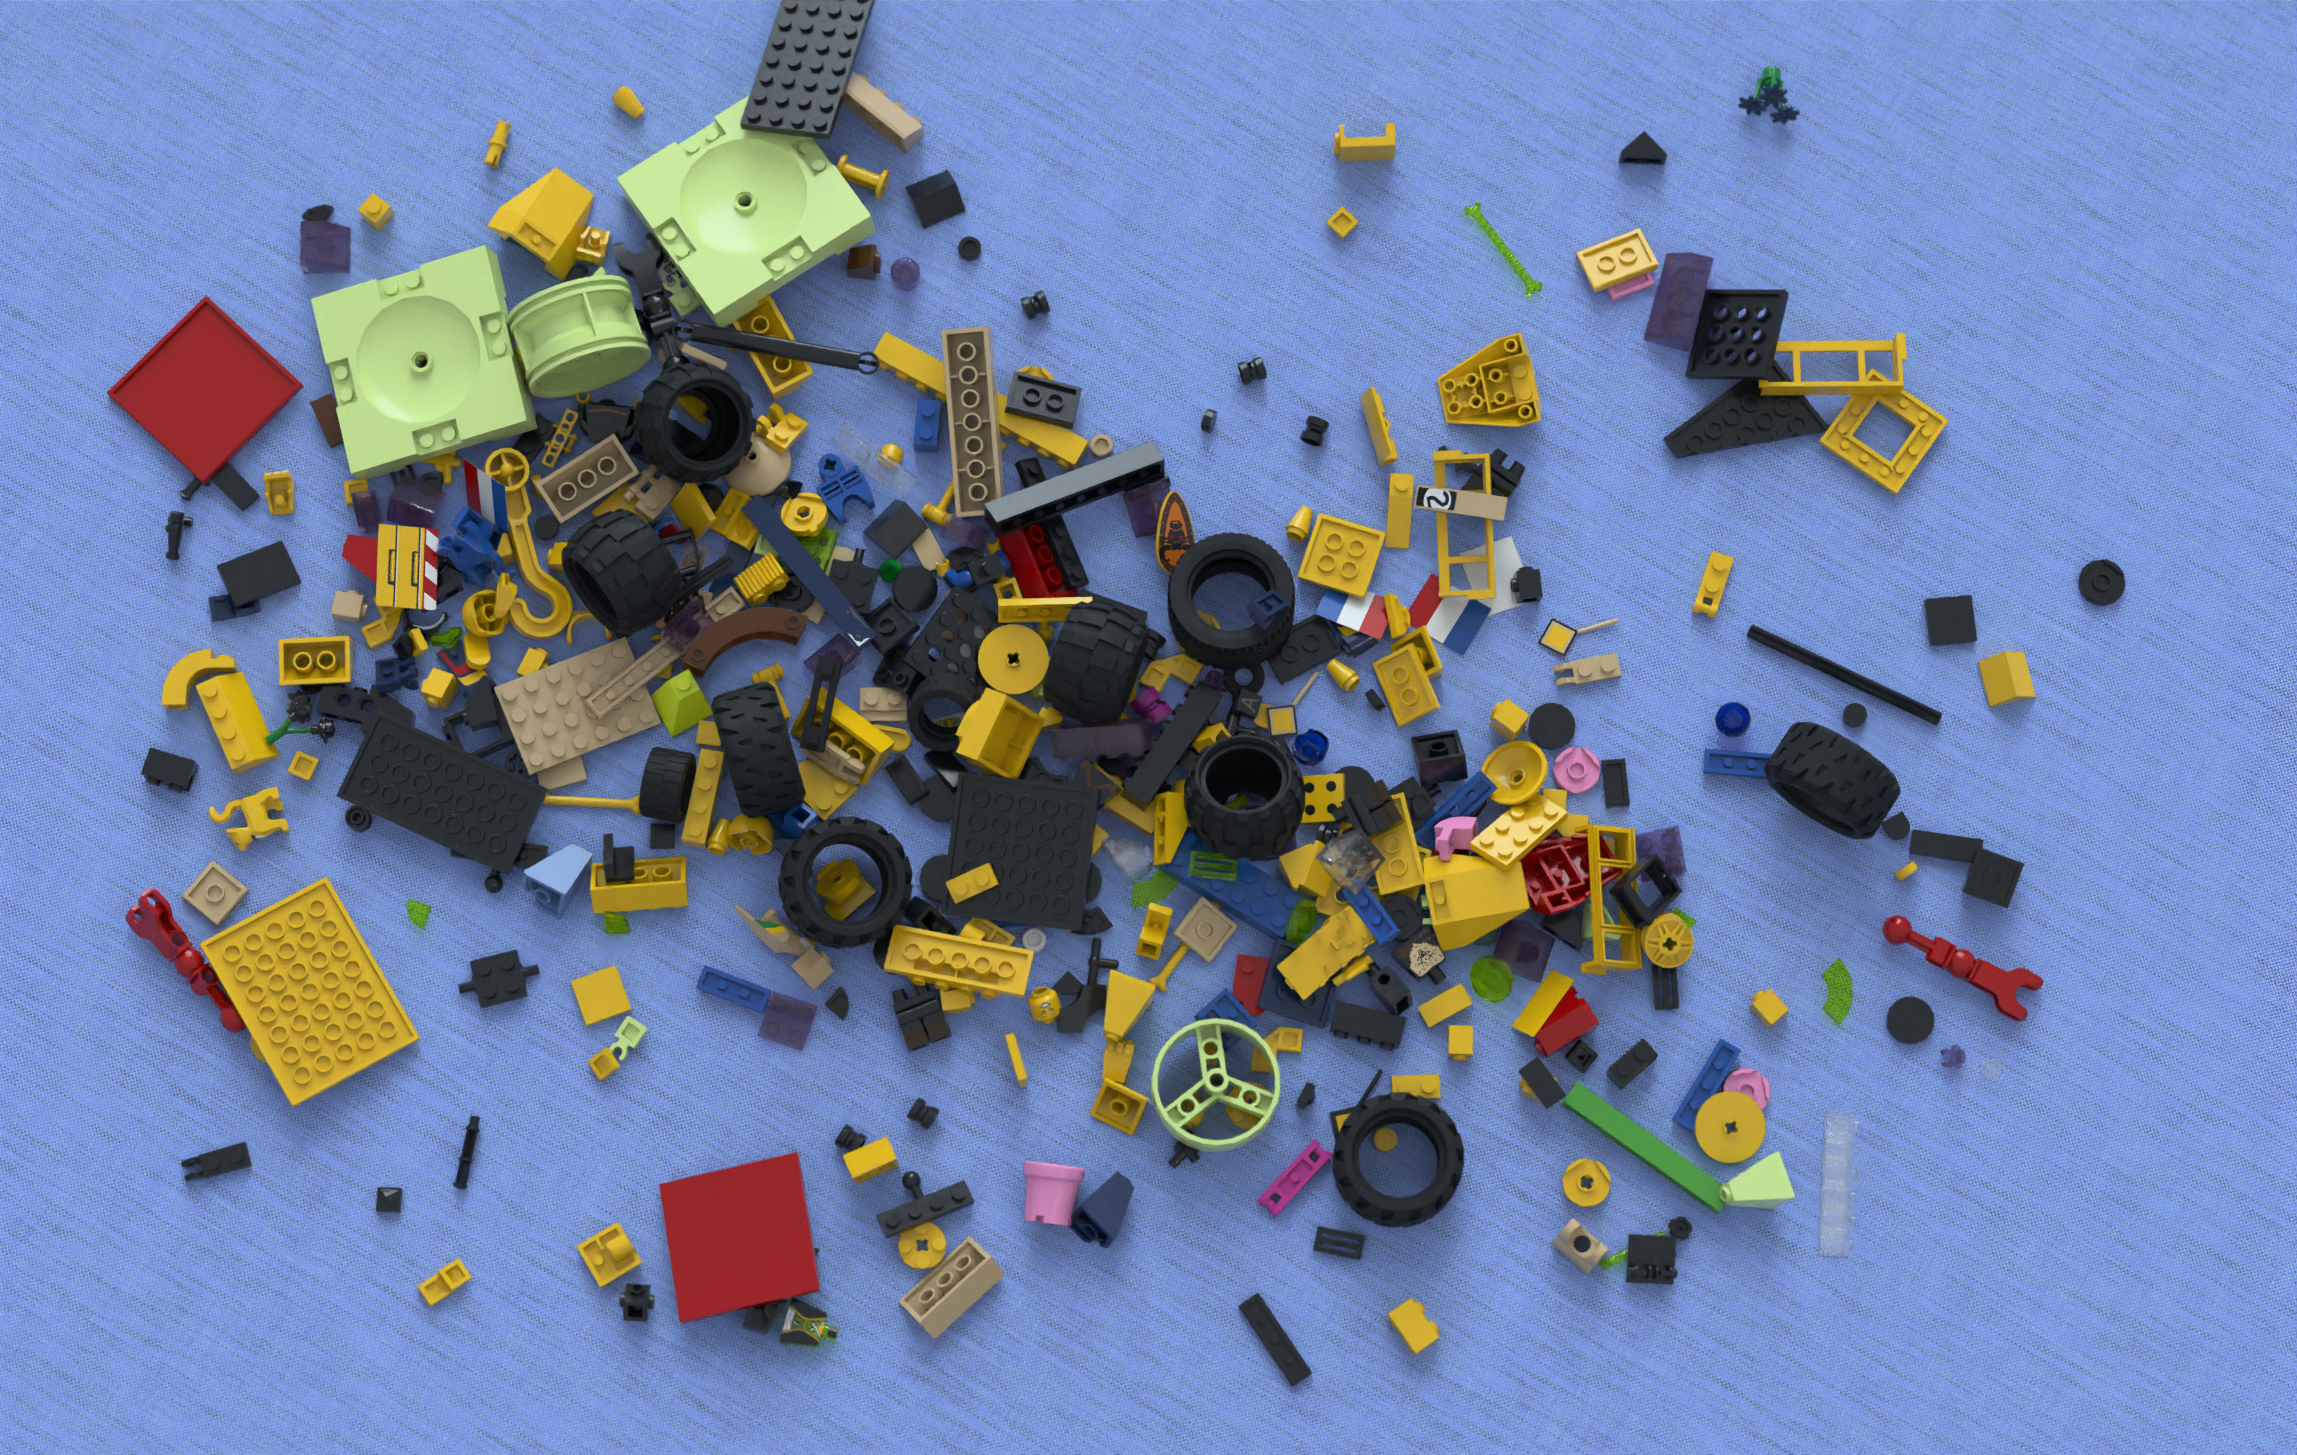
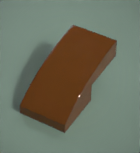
M332 393L310 402L330 447L332 448L344 443L336 411L338 406Z

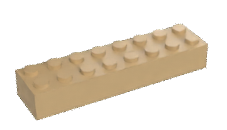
M983 326L941 330L956 517L985 516L984 504L1005 496L992 328Z

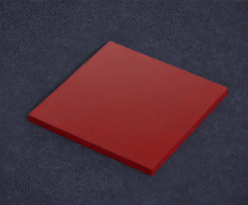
M205 296L107 394L205 485L304 386L211 299Z
M798 1152L659 1184L679 1321L682 1324L821 1292Z

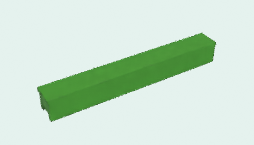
M1577 1081L1574 1083L1571 1091L1563 1100L1562 1105L1715 1214L1721 1210L1726 1203L1720 1197L1721 1183Z

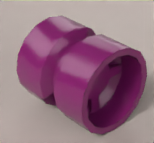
M1153 685L1129 704L1136 714L1143 715L1142 721L1149 730L1173 711L1166 701L1160 700L1161 694Z

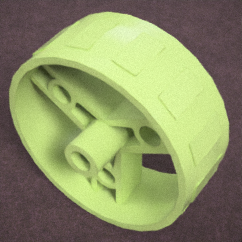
M1226 1019L1200 1020L1185 1026L1172 1035L1161 1048L1155 1060L1151 1077V1097L1155 1112L1162 1125L1174 1138L1186 1146L1207 1152L1234 1150L1246 1145L1260 1135L1270 1123L1277 1109L1281 1092L1278 1063L1269 1045L1258 1033L1247 1026ZM1221 1032L1241 1037L1258 1050L1270 1069L1273 1080V1093L1227 1075ZM1195 1035L1202 1080L1164 1109L1158 1092L1160 1068L1165 1058L1175 1046ZM1212 1045L1217 1049V1053L1207 1055L1204 1052V1048ZM1217 1061L1219 1068H1214L1207 1072L1206 1063ZM1212 1084H1217L1219 1087H1214ZM1228 1085L1241 1091L1239 1098L1226 1096ZM1203 1088V1095L1207 1100L1199 1104L1193 1096ZM1245 1094H1252L1256 1101L1253 1104H1247L1243 1101V1096ZM1189 1102L1193 1104L1194 1110L1190 1113L1183 1112L1181 1105ZM1217 1102L1261 1118L1260 1122L1246 1133L1224 1140L1202 1139L1182 1129Z

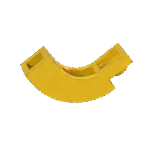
M211 649L196 651L185 656L175 664L165 680L162 693L163 707L166 710H190V692L197 679L208 673H237V661L230 655H218L215 658V654Z

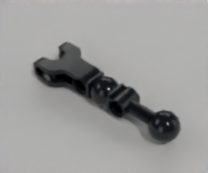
M650 232L646 234L647 247L641 253L633 254L628 252L623 242L613 244L620 271L627 276L633 277L637 283L643 301V313L650 322L655 340H661L666 355L662 368L665 371L673 366H680L691 362L687 357L679 353L672 334L674 324L671 314L672 305L665 296L658 270L664 261V254L661 245Z

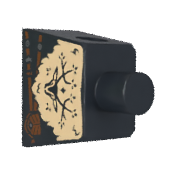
M1428 925L1391 953V958L1418 982L1428 976L1437 986L1447 978L1439 968L1445 962L1446 957Z

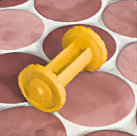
M843 154L836 167L843 178L875 190L874 197L881 199L887 187L890 171L885 169L881 175L849 164V156Z

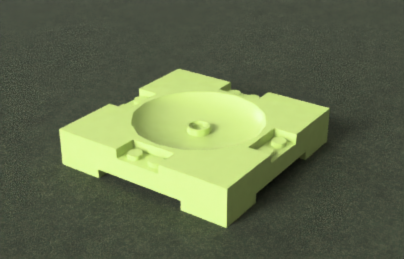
M749 95L714 117L715 122L678 145L676 142H673L617 177L622 194L691 287L696 298L717 327L722 328L758 307L759 300L835 253L838 256L876 232L871 214L813 138L741 129L740 122Z
M486 245L422 264L419 269L384 280L373 279L311 298L325 363L329 366L338 407H336L350 472L360 480H369L389 474L390 472L406 469V465L492 440L495 442L538 429L528 385L524 382L515 340L507 322L508 310L505 302L507 296L497 254ZM428 359L427 365L421 368L422 362Z

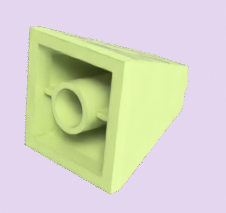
M1779 1151L1753 1164L1722 1185L1720 1189L1721 1199L1727 1205L1772 1209L1795 1197Z

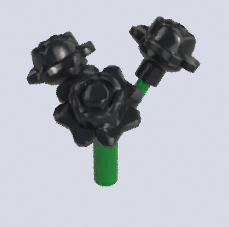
M297 690L294 694L289 693L287 697L290 700L286 709L289 715L282 726L265 737L266 741L272 745L286 734L311 733V735L318 734L323 739L324 744H327L328 738L334 737L335 725L333 720L326 719V715L322 716V721L318 725H311V728L288 729L293 722L298 721L300 724L310 722L311 714L313 713L310 704L311 698L306 693Z

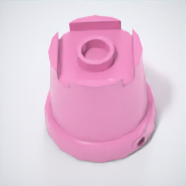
M1024 1161L1023 1174L1026 1176L1023 1220L1071 1226L1079 1185L1084 1181L1086 1169Z

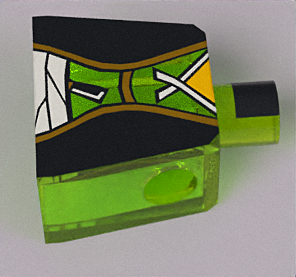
M792 1298L779 1342L782 1345L820 1348L822 1338L836 1342L839 1327L827 1324L828 1313L801 1300Z

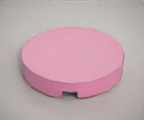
M1579 747L1568 748L1562 751L1555 760L1553 767L1554 779L1558 786L1563 790H1567L1568 793H1585L1591 790L1598 782L1600 763L1595 754L1588 749Z
M1741 1068L1731 1073L1725 1080L1722 1092L1736 1091L1749 1096L1759 1105L1761 1110L1766 1107L1770 1098V1086L1767 1079L1751 1068Z

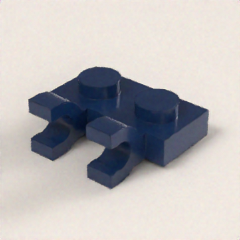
M415 656L399 661V657L375 661L377 693H392L400 690L403 685L409 690L419 689L418 680H408L418 677L417 668H408L409 666L416 665Z

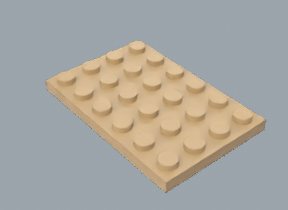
M626 637L493 688L529 776L661 725L646 685L638 689L600 720L584 702L635 662Z

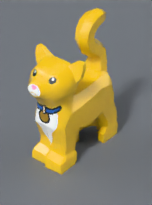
M277 786L262 790L255 795L241 800H233L227 803L222 814H218L213 806L208 810L210 819L216 823H224L229 820L235 809H240L243 812L247 827L226 830L229 835L228 838L232 840L239 851L247 850L248 845L253 841L265 839L276 831L290 832L286 819L271 820L268 817L267 812L270 810H276L277 812L284 810L281 800H276L280 798Z

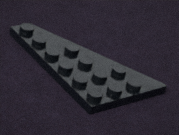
M1774 359L1768 382H1793ZM1741 380L1664 437L1663 442L1678 459L1822 433L1828 430L1829 426L1804 395H1761L1758 380Z

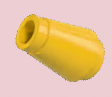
M624 85L611 98L614 101V105L635 119H638L645 112L630 88L627 89Z
M1307 506L1300 507L1286 526L1288 538L1296 542H1302L1304 538H1307L1313 514L1311 508Z
M1336 659L1330 661L1326 667V670L1329 671L1342 691L1346 690L1348 693L1353 691L1361 681L1356 671Z
M719 819L707 840V850L709 852L723 856L729 850L730 845L726 838L731 821Z

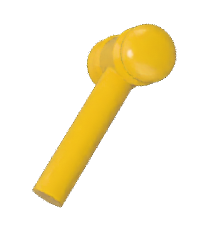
M953 480L937 507L935 505L932 506L928 502L921 511L923 518L926 517L927 520L943 526L944 529L951 526L954 518L953 514H948L946 511L954 497Z
M776 663L774 666L771 665L757 673H752L753 684L765 681L775 687L784 719L790 718L791 715L775 681H778L779 678H784L782 666Z

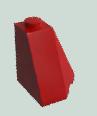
M348 534L343 546L342 557L376 583L378 538Z
M1573 986L1567 990L1534 1037L1535 1042H1533L1535 1049L1539 1055L1544 1054L1545 1058L1552 1056L1578 1041V1039L1594 1032L1599 1024L1585 999H1578L1575 996L1578 992Z

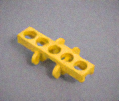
M566 408L559 425L552 424L557 430L550 443L547 441L543 443L548 445V448L540 462L541 464L553 468L561 450H564L566 455L573 453L570 449L574 441L579 439L576 438V434L570 435L569 433L577 419L578 413ZM568 413L574 415L571 422L566 420ZM563 423L568 424L567 429L562 427ZM557 434H562L564 436V441L562 443H558L555 438ZM569 437L570 440H569V442H568V444H567V446H566V448H565V447H563V446H564V444H565L567 438ZM551 448L557 450L556 453H552ZM548 455L554 457L551 464L545 461Z

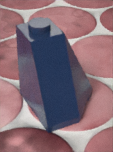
M1117 1171L1079 1205L1072 1216L1071 1226H1068L1082 1241L1088 1243L1097 1241L1100 1247L1108 1248L1113 1243L1119 1233L1134 1191L1130 1180Z

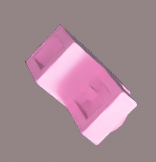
M1452 817L1436 824L1434 827L1436 851H1439L1440 860L1449 861L1455 849H1470V842L1479 835L1477 817Z

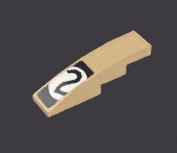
M1417 485L1413 508L1504 521L1508 497Z

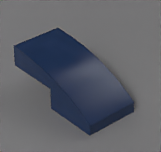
M229 594L208 598L212 622L260 612L259 601L235 609Z

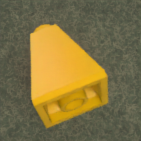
M1111 969L1107 985L1103 1028L1105 1040L1117 1043L1124 1039L1151 1006L1156 989L1155 985Z

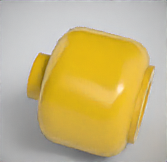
M886 444L882 447L878 460L887 469L898 467L904 453L899 446Z

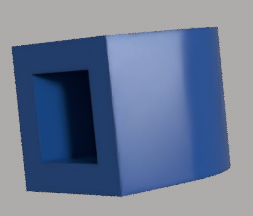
M462 506L451 524L458 531L457 534L464 536L467 531L462 526L471 520L497 552L503 532L494 524L482 520L470 508Z
M800 803V805L763 816L781 829V836L786 839H797L815 824L818 814L804 803Z

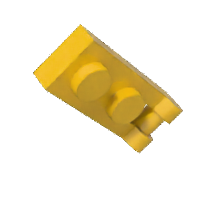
M1711 551L1692 612L1697 614L1702 612L1708 614L1707 617L1715 618L1734 560L1733 557ZM1703 599L1711 600V606L1702 603Z

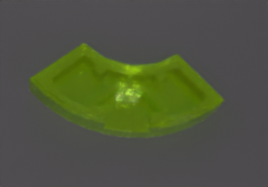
M1838 958L1821 976L1826 982L1828 989L1827 1001L1822 1010L1839 1026L1850 1010L1853 989L1850 974L1844 963Z

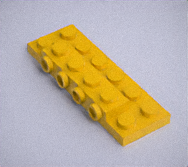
M896 925L893 928L884 971L906 975L908 979L912 980L913 984L918 986H925L926 983L935 984V988L944 991L949 990V987L957 988L958 992L964 995H971L973 991L982 993L981 996L983 998L991 1000L995 999L996 996L1001 997L1002 994L1024 998L1034 959V951Z

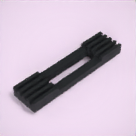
M822 655L818 657L799 746L801 749L824 753L837 685L839 684L843 665L842 659ZM822 681H827L830 683L820 727L812 726Z

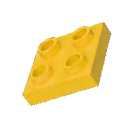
M971 918L959 935V937L1011 946L1016 939L1015 936L989 920Z
M619 1222L614 1223L576 1246L600 1288L643 1264Z

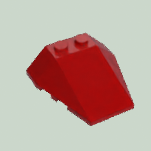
M1550 835V837L1543 839L1519 860L1522 863L1529 904L1534 912L1547 915L1571 910L1591 896L1588 835H1572L1571 838H1558V835ZM1599 835L1600 858L1616 860L1603 837ZM1601 866L1602 887L1621 875L1623 872L1622 868Z

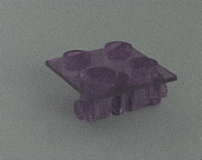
M1679 826L1635 836L1638 861L1642 857L1656 853L1671 875L1677 877L1687 872ZM1644 870L1641 873L1642 882L1650 881L1651 878Z
M773 991L772 996L769 997L768 1007L757 1036L803 1051L818 1006Z

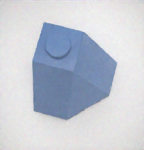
M572 843L526 869L523 873L521 886L526 892L531 891L535 896L536 900L534 903L540 910L560 920L588 872L593 854L586 848Z

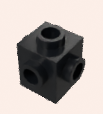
M627 1283L625 1293L620 1294L619 1306L623 1307V1320L647 1322L649 1310L654 1309L655 1295H651V1285Z

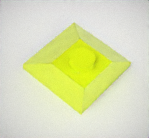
M689 669L668 680L650 696L654 707L672 738L697 725L699 720H705L713 716L710 706Z

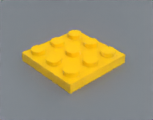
M1319 513L1297 579L1365 599L1386 538V533Z

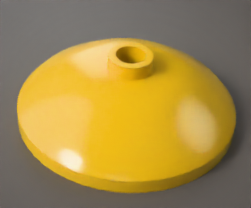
M1512 741L1496 748L1486 758L1481 768V771L1498 788L1488 798L1501 805H1515L1533 797L1543 786L1548 773L1547 759L1541 749L1528 741Z

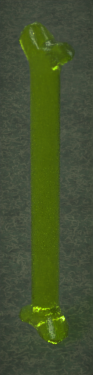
M1476 202L1472 207H1465L1464 214L1475 219L1526 284L1525 294L1531 295L1534 291H1541L1543 287L1542 282L1535 281L1482 215L1480 211L1481 202Z

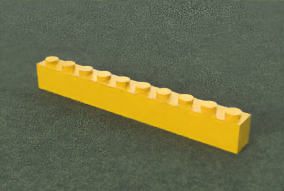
M885 331L873 352L880 360L879 369L883 371L890 370L895 373L894 376L903 382L908 380L914 383V387L923 393L928 391L934 394L938 401L947 404L944 363ZM997 392L1000 434L1002 436H1012L1019 445L1025 448L1030 446L1036 449L1038 455L1045 459L1050 457L1056 460L1057 465L1063 469L1069 470L1071 468L1075 470L1089 447L1086 439L1060 426L1005 413L1008 397Z

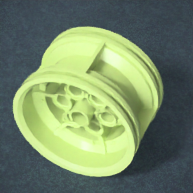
M598 275L567 281L528 297L509 312L507 322L512 336L516 339L526 370L525 377L532 395L540 398H564L575 396L577 393L584 394L619 382L636 373L649 362L652 354L646 337L642 335L632 304L633 296L628 281L625 278L615 275Z

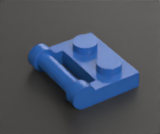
M1226 988L1194 1016L1197 1021L1211 1019L1208 1014L1214 1011L1220 1019L1235 1021L1247 1026L1251 1030L1258 1025L1255 1019ZM1221 1032L1224 1051L1228 1052L1242 1038L1233 1035L1229 1039Z

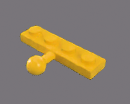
M1092 597L998 599V623L1040 622L1036 633L1042 638L1044 643H1048L1054 638V630L1050 626V621H1065L1074 605L1080 601L1089 603L1093 600Z

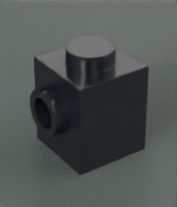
M1531 566L1521 567L1519 571L1515 572L1513 578L1510 579L1511 592H1515L1516 604L1540 602L1543 597L1540 569H1533Z

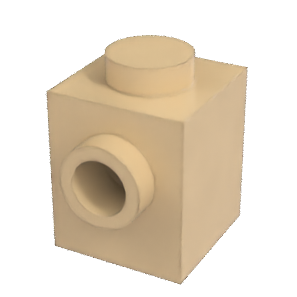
M348 590L347 593L336 591L331 614L334 619L362 624L363 617H367L369 604L366 603V599L359 591Z
M813 947L808 949L791 965L794 971L813 991L834 972L829 965L831 962L830 958L823 951L818 953Z

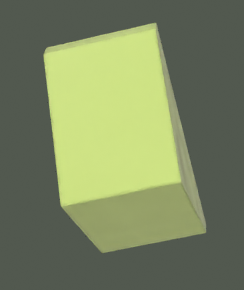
M1585 902L1583 906L1581 938L1593 941L1591 903ZM1603 906L1604 924L1615 925L1606 906ZM1604 932L1605 942L1619 940L1621 937L1620 933Z

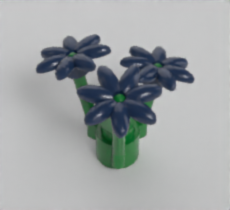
M1774 66L1766 67L1763 70L1762 77L1758 78L1753 97L1749 96L1748 100L1743 97L1739 98L1741 103L1738 104V107L1746 109L1747 114H1751L1753 111L1757 116H1760L1761 112L1767 111L1765 107L1772 103L1773 107L1778 109V113L1770 114L1774 118L1772 120L1773 123L1781 121L1785 125L1788 120L1796 121V116L1800 113L1799 110L1793 111L1792 106L1789 108L1786 106L1785 103L1788 100L1784 95L1787 93V89H1783L1780 69ZM1762 86L1766 94H1760Z

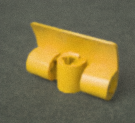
M1374 387L1369 388L1363 393L1360 401L1379 465H1388L1398 461L1399 456L1394 439L1389 438L1391 426L1389 420L1383 417L1386 412L1381 395L1376 393Z

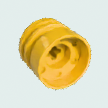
M1663 911L1650 925L1640 927L1641 947L1654 964L1663 968H1674L1683 964L1690 957L1694 948V938L1689 927L1677 914ZM1666 938H1671L1672 940L1669 941V946H1666L1664 944L1667 942Z

